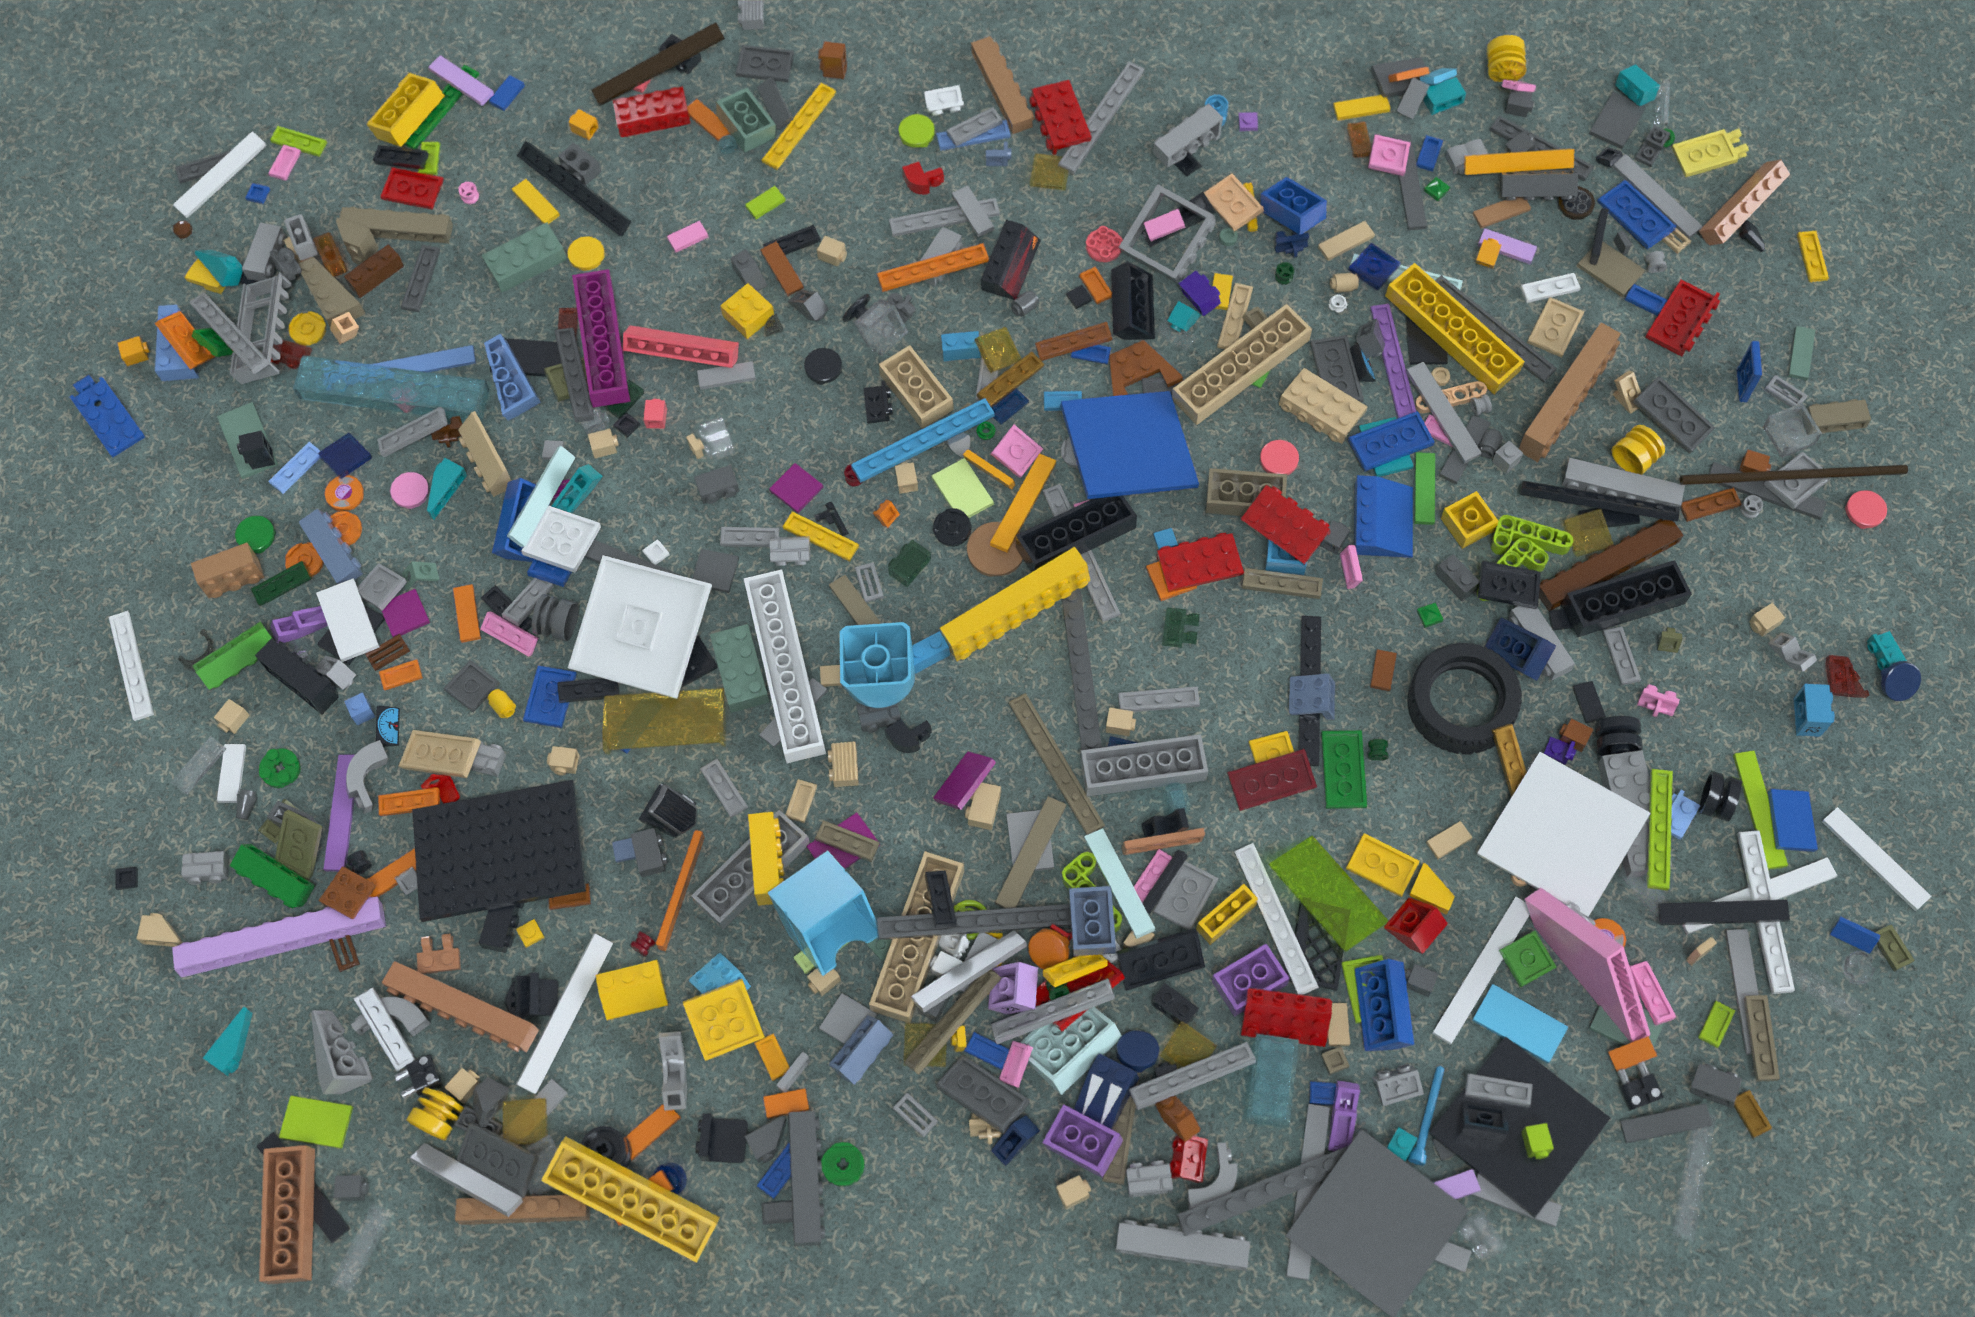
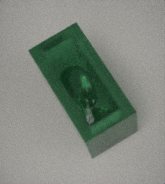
M911 540L909 544H905L901 548L897 558H893L889 562V575L908 588L930 562L931 552L914 540Z

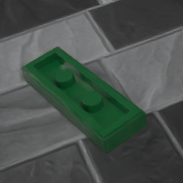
M300 561L251 588V591L258 605L262 606L311 580L312 577L305 562Z

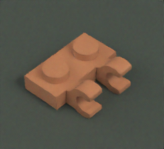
M442 934L444 950L433 951V940L430 939V936L421 937L423 952L417 953L418 972L429 974L461 969L460 949L453 948V936L451 934Z

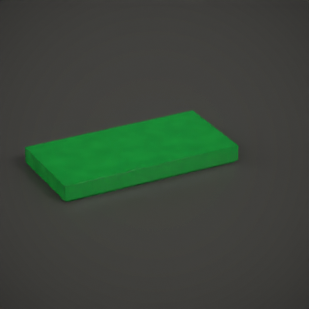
M1362 730L1322 731L1326 809L1367 808Z

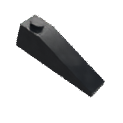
M1204 192L1189 200V202L1207 212L1215 213ZM1180 206L1177 209H1179L1185 228L1150 241L1146 229L1141 234L1151 248L1203 221L1204 218Z

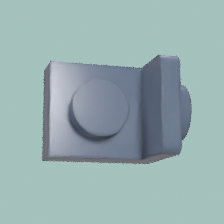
M1004 142V150H986V166H1008V159H1011V148H1008V142Z

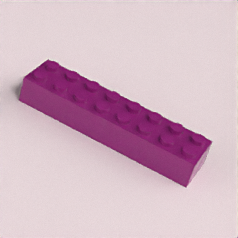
M606 269L572 275L592 407L631 402L610 271Z

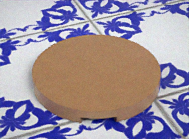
M990 522L978 527L971 534L967 544V554L971 565L981 574L990 577L1011 574L1023 562V558L1016 549V539L1008 553L990 546V542L1001 522Z

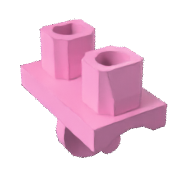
M1647 685L1637 705L1653 710V717H1657L1659 712L1673 716L1680 699L1676 698V693L1666 691L1665 694L1657 692L1656 686Z

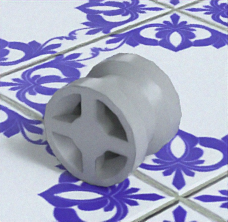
M1662 251L1651 252L1645 257L1646 262L1649 264L1647 267L1649 273H1658L1666 270L1667 264L1664 261L1665 256Z
M1487 394L1481 395L1480 398L1473 397L1470 399V407L1474 415L1479 416L1482 412L1489 413L1492 411L1491 401Z
M1756 495L1747 496L1740 507L1742 515L1747 518L1757 517L1763 508V501Z

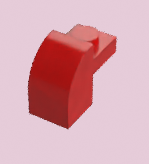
M920 162L902 167L903 178L907 187L916 194H930L929 187H938L944 182V172L941 167L925 173Z

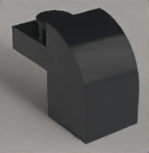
M901 719L885 729L886 738L895 749L903 753L919 751V741H926L932 733L931 725L927 720L911 731Z
M1178 808L1167 816H1152L1142 823V828L1146 838L1182 832L1189 828L1185 809Z

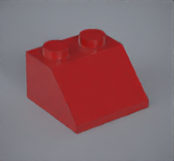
M1408 898L1384 926V929L1409 949L1423 954L1448 923L1437 907Z

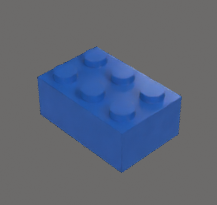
M1288 177L1261 193L1263 213L1299 235L1326 219L1327 200Z

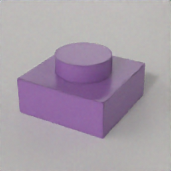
M1257 112L1239 113V131H1258Z

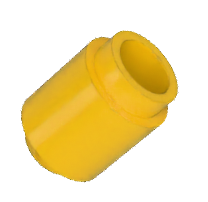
M495 689L488 695L489 705L500 718H509L514 714L516 705L504 691Z

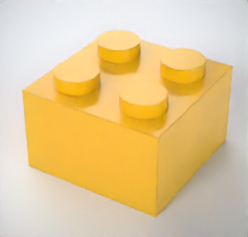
M749 283L720 305L722 316L747 339L775 317L773 306Z
M1477 491L1444 508L1441 520L1462 549L1495 532L1499 522Z

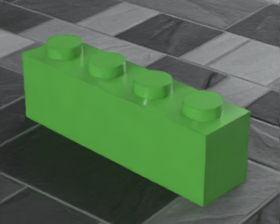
M260 621L194 664L193 668L209 690L217 688L227 678L236 676L242 668L254 664L257 661L255 655L272 636Z

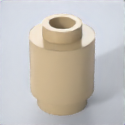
M1352 273L1333 274V278H1330V288L1334 289L1335 293L1351 292L1354 289H1358V276Z

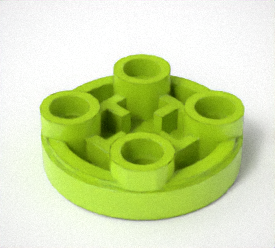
M921 114L907 116L899 125L901 142L909 147H927L935 135L933 122L927 116Z

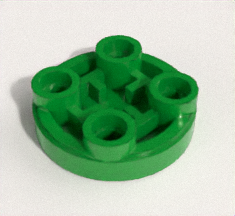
M250 516L241 521L237 526L235 539L238 545L248 543L254 553L259 554L263 553L273 543L276 531L267 518L263 516Z

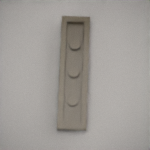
M1245 568L1242 589L1320 599L1323 578Z
M1767 995L1745 996L1744 1003L1756 1082L1778 1081L1780 1077Z

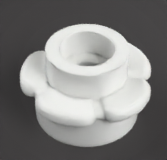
M1334 295L1329 300V308L1332 311L1335 310V312L1339 313L1347 308L1346 299L1342 295Z

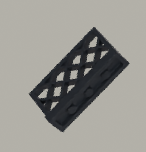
M1303 897L1299 903L1294 934L1309 967L1316 975L1314 978L1319 980L1316 981L1318 987L1337 991L1350 910L1311 902V899ZM1313 908L1320 909L1325 917L1316 921L1312 915ZM1335 913L1344 915L1343 923L1338 926L1330 917ZM1328 919L1333 929L1325 934L1319 923ZM1313 927H1316L1322 935L1315 941L1309 935V930ZM1334 931L1341 938L1340 942L1336 945H1333L1327 937ZM1323 938L1330 946V949L1324 953L1316 945ZM1312 946L1319 956L1310 961L1305 952L1306 949ZM1331 951L1337 956V962L1333 965H1330L1324 955ZM1321 958L1327 968L1318 973L1312 963ZM1330 971L1334 976V983H1325L1321 975ZM1288 972L1287 975H1288V977L1290 978V979H1289V982L1293 983V981H1292V979H1291V977H1290V975H1289V972Z

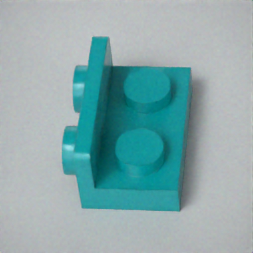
M1890 631L1878 636L1873 634L1867 640V648L1870 653H1874L1877 659V666L1881 671L1896 662L1907 661Z

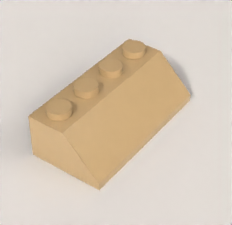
M473 411L459 428L461 437L458 439L463 448H468L469 452L466 454L470 462L476 463L477 466L474 469L478 477H483L485 480L482 482L487 493L491 492L494 497L506 491L507 484L511 479L478 415Z

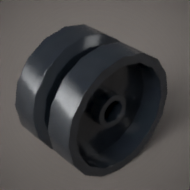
M1611 716L1597 721L1595 724V734L1599 738L1596 741L1597 753L1605 756L1643 750L1642 738L1639 736L1641 733L1640 720L1631 716Z
M1711 771L1702 791L1699 813L1712 816L1716 811L1717 819L1729 822L1738 804L1742 780L1729 776L1724 782L1723 774Z
M600 1126L593 1128L581 1141V1145L625 1168H628L632 1161L630 1141L626 1135L612 1127Z

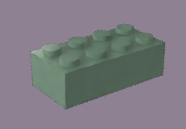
M547 222L481 255L486 268L502 293L567 260L562 245Z
M748 624L710 634L731 713L769 703Z

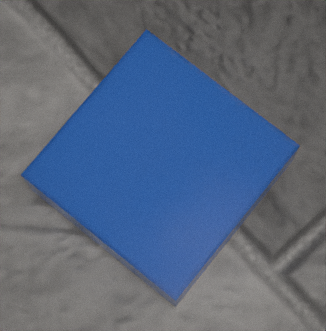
M252 183L245 198L247 201L264 204L270 188Z

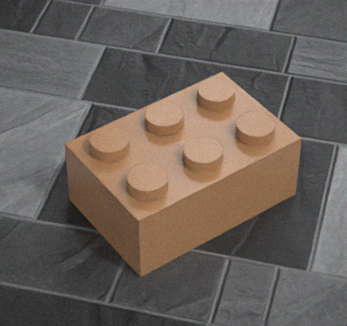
M248 543L191 563L196 582L208 598H218L224 592L237 591L243 585L256 584L260 579L265 578L259 559Z

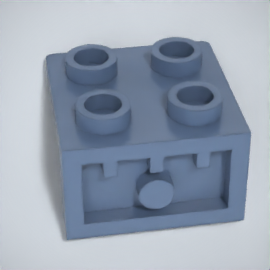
M1330 674L1290 677L1289 713L1291 715L1322 713L1325 719L1334 720L1335 682Z

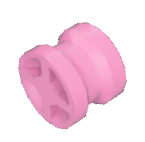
M464 182L459 186L458 192L464 203L473 204L478 200L479 193L474 183Z

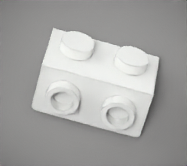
M959 85L924 92L928 114L933 116L942 115L943 111L950 110V113L961 111L960 108L964 106Z

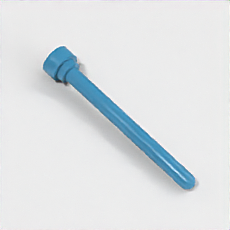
M1438 1066L1435 1070L1416 1148H1413L1408 1158L1409 1162L1424 1166L1427 1159L1424 1149L1444 1074L1442 1066Z

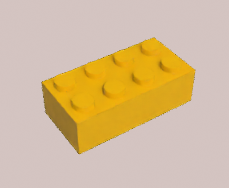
M410 73L367 122V126L377 139L401 147L411 134L417 130L423 120L428 117L435 106L439 104L444 94L434 80Z
M773 812L748 814L756 901L758 906L771 905L773 903L768 892L784 882V878H781V876H784V866L782 858H779L783 856L780 838H777L781 837L779 819L774 818Z

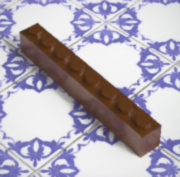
M1659 519L1652 527L1640 529L1633 537L1627 536L1619 544L1608 546L1604 552L1591 555L1587 561L1583 563L1581 561L1577 562L1570 570L1560 571L1555 575V578L1543 580L1540 583L1539 599L1548 611H1552L1562 605L1567 593L1608 581L1680 543L1684 535L1674 521Z

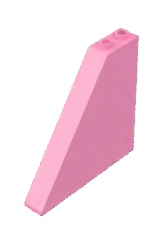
M1539 888L1525 898L1536 930L1596 1003L1609 1015L1630 1043L1647 1036L1649 1037L1651 1034L1624 947L1542 888Z

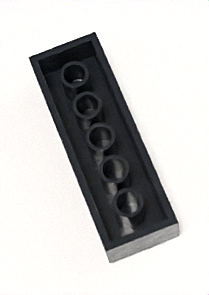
M1124 496L1094 498L1017 534L1016 549L1031 572L1073 547L1081 555L1136 529L1137 515Z
M1674 560L1569 592L1565 596L1562 606L1577 637H1581L1684 605L1692 593Z

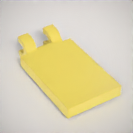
M1725 129L1672 145V150L1685 177L1737 163L1739 158L1747 157L1746 152L1749 151L1746 143L1735 148L1733 147V143L1740 142L1738 137H1741L1742 134L1739 129L1726 133Z

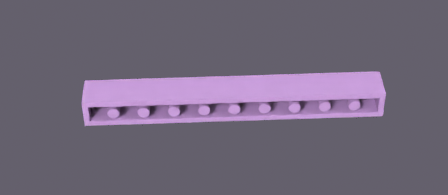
M369 897L353 920L330 907H326L321 911L306 912L301 916L286 917L277 922H265L260 926L245 927L240 931L225 932L220 936L212 938L204 937L196 942H184L179 946L172 947L174 970L182 978L327 942L332 938L335 940L343 938L345 935L351 936L386 927L383 904L378 897Z

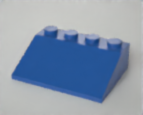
M1357 475L1354 500V545L1357 555L1413 557V487L1377 476Z

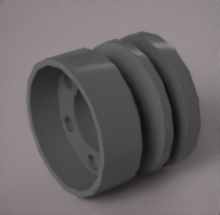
M542 594L533 612V633L537 635L542 634L546 637L552 633L554 639L569 641L578 620V603L562 599L559 602L557 597Z

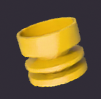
M1503 35L1494 38L1488 43V75L1493 81H1517L1526 74L1524 40L1514 35Z
M1645 425L1634 426L1612 448V456L1620 467L1625 471L1643 475L1665 453V446L1661 438Z
M425 1087L422 1093L429 1097V1100L422 1097L418 1098V1101L425 1106L424 1109L413 1107L406 1121L420 1130L446 1141L453 1129L446 1123V1120L457 1121L458 1117L451 1113V1111L462 1113L464 1108L449 1095L439 1090Z

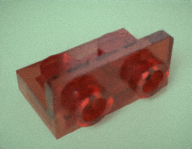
M282 340V344L273 345V348L279 352L280 359H271V362L274 364L284 363L292 369L297 367L304 369L312 349Z

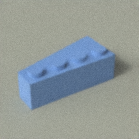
M178 305L158 306V320L181 310ZM157 327L155 372L161 381L199 378L197 369H189Z
M499 334L485 342L484 345L492 369L502 415L507 420H510L541 403L506 339Z

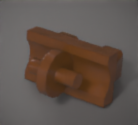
M460 416L451 417L449 425L431 433L432 440L446 443L447 448L452 447V442L458 441V437H461L459 428L463 423Z

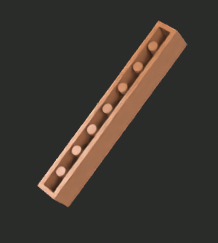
M395 961L382 981V984L387 987L386 992L395 997L400 994L404 996L403 999L413 1004L415 1002L421 1004L420 1007L430 1013L432 1010H435L441 1018L445 1020L452 1018L455 1020V1024L463 1028L467 1026L472 1027L474 1033L483 1036L485 1033L490 1036L489 1039L498 1044L504 1042L508 1044L507 1047L515 1052H518L520 1049L527 1053L539 1031L528 1021Z

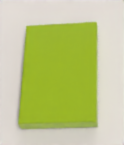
M1382 955L1342 962L1341 967L1355 1024L1361 1023L1355 969L1382 961Z
M290 1096L279 1138L342 1149L353 1106Z

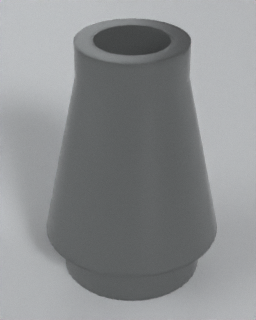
M240 789L239 794H237L236 818L248 820L257 800V797H255L256 792Z

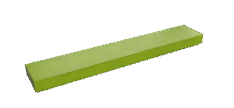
M1755 751L1735 753L1733 758L1739 778L1742 780V788L1754 830L1760 831L1768 870L1787 867L1788 863L1784 850L1776 849L1769 798Z
M1651 769L1647 888L1668 891L1670 889L1673 771Z

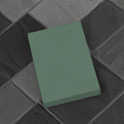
M1599 1006L1589 1029L1623 1046L1629 1044L1630 1041L1604 1009ZM1643 1009L1651 1034L1649 1039L1654 1047L1664 1023L1655 1026L1649 1012Z

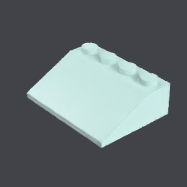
M1092 1007L1063 1032L1051 1023L1033 1030L1020 1043L1033 1047L1028 1063L1050 1086L1062 1095L1093 1065L1099 1053L1104 1055L1122 1036L1114 1022L1098 1009Z

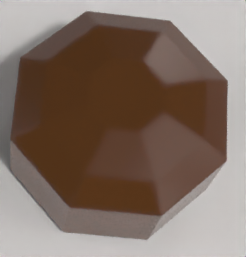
M186 220L178 221L173 225V232L180 239L188 238L192 234V226Z

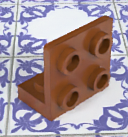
M342 866L319 901L325 908L330 907L353 920L376 885Z

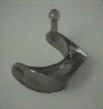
M205 629L200 631V634L208 641L205 653L194 660H185L181 655L178 658L180 663L189 671L195 672L193 665L215 651L214 642L208 636Z

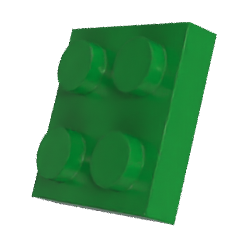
M212 328L193 330L192 337L201 346L209 350L213 356L232 355L233 351Z

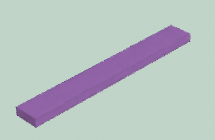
M1390 305L1371 306L1373 320L1377 318L1385 342L1382 358L1398 419L1416 412Z

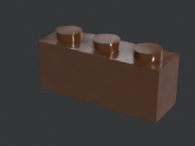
M387 244L347 273L344 278L350 289L359 298H362L403 268L404 265L400 256Z

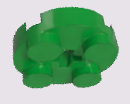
M270 749L260 762L259 776L268 786L283 788L298 778L301 770L299 759L288 749ZM282 764L285 769L277 773L275 767Z
M839 1142L832 1145L824 1153L821 1161L822 1172L828 1182L839 1187H847L859 1181L865 1168L862 1153L854 1145L847 1142ZM841 1159H845L846 1163H849L845 1170L837 1167V1163H841Z

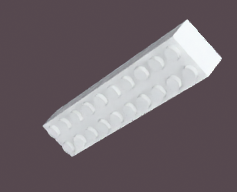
M778 570L744 578L786 762L791 763L824 755L826 751L783 571Z

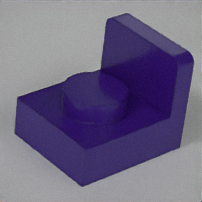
M1550 736L1543 754L1566 765L1568 760L1572 761L1577 750L1574 749V745L1576 742L1571 741L1568 744Z

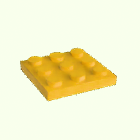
M743 979L683 1001L685 1011L705 1061L765 1038Z

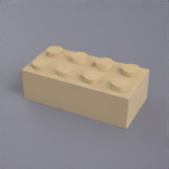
M910 345L879 364L880 376L922 429L954 410L952 397Z

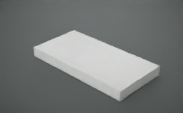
M354 578L316 593L342 662L379 648Z

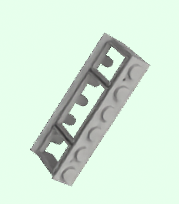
M280 272L276 277L249 285L243 284L237 328L250 340L254 310L269 305L265 339L252 342V344L256 348L263 347L262 354L270 364L256 374H253L233 352L230 375L240 384L277 375L280 372L271 363V359H280V354L273 348V343L275 345L282 344V338L275 332V328L281 330L285 327L284 323L277 317V314L283 315L287 312L286 308L279 302V299H288L289 295L284 289L292 286V283ZM271 293V297L256 301L257 296Z

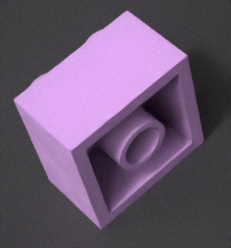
M1017 962L991 969L1002 979L990 991L988 1009L1003 1014H1013L1035 1009L1038 981L1037 967Z

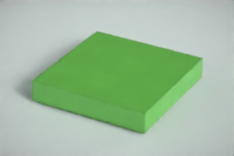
M1536 931L1499 950L1520 987L1556 968L1554 961Z

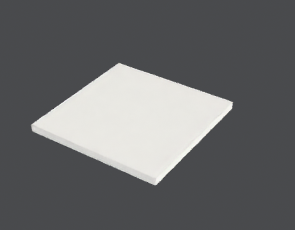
M603 555L568 668L677 699L712 585Z
M1539 752L1477 855L1537 890L1539 888L1544 889L1563 904L1575 903L1579 906L1580 912L1584 916L1589 917L1650 816V812Z

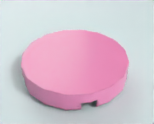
M407 472L398 476L391 484L390 489L393 501L398 506L408 509L419 507L423 504L430 491L427 480L415 472Z

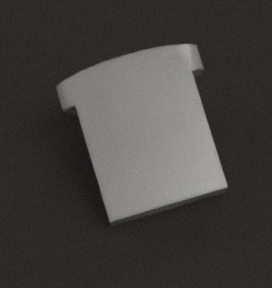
M964 432L944 441L954 453L965 458L963 456L965 451L970 449V436Z

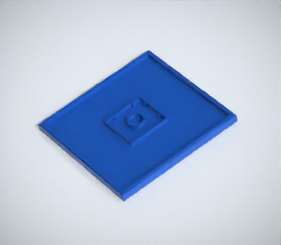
M1170 391L1061 401V410L1087 499L1198 488L1199 481Z

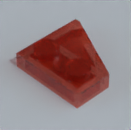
M1834 655L1826 657L1828 685L1833 695L1867 698L1869 696L1868 690L1864 691L1859 682L1861 678L1853 669V664L1848 657Z

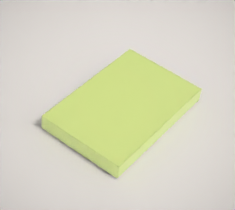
M965 458L932 475L933 481L950 507L963 511L969 518L994 505V501Z

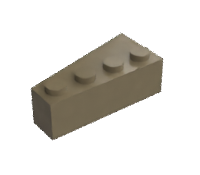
M314 257L299 263L301 274L330 327L332 319L347 312L351 314L353 319L365 315L361 304Z

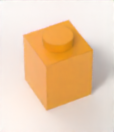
M580 109L569 119L571 132L587 140H590L599 128L597 119Z
M1492 238L1484 239L1476 259V264L1493 269L1502 244H1498L1499 241Z
M140 336L118 342L121 358L127 366L149 360V345L147 342H143Z

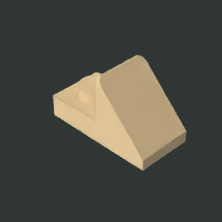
M1627 371L1614 380L1618 390L1612 395L1631 414L1639 409L1633 401L1641 394L1634 372Z

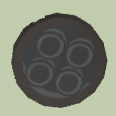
M1578 186L1577 196H1573L1572 199H1561V196L1558 198L1559 210H1561L1565 217L1572 220L1585 219V217L1592 214L1595 207V198L1592 193Z

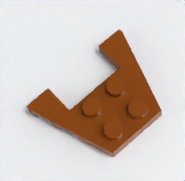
M1144 340L1109 355L1113 396L1128 395L1125 387L1159 372L1167 387L1183 381L1182 375Z

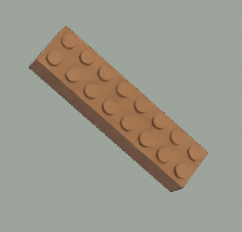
M1603 323L1599 324L1524 434L1519 450L1524 455L1536 462H1539L1541 457L1546 458L1551 445L1557 442L1560 432L1565 430L1570 417L1576 414L1579 404L1584 402L1589 389L1594 387L1598 376L1602 375L1605 371L1608 361H1611L1615 356L1616 350L1621 343L1618 341L1621 335L1620 332Z

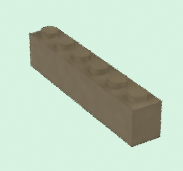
M342 207L340 219L370 229L374 238L449 244L453 228L450 216L444 214L433 215L428 213H411L408 211H383L372 208L359 209L356 207Z

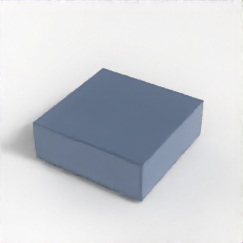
M631 838L612 842L616 863L636 859Z

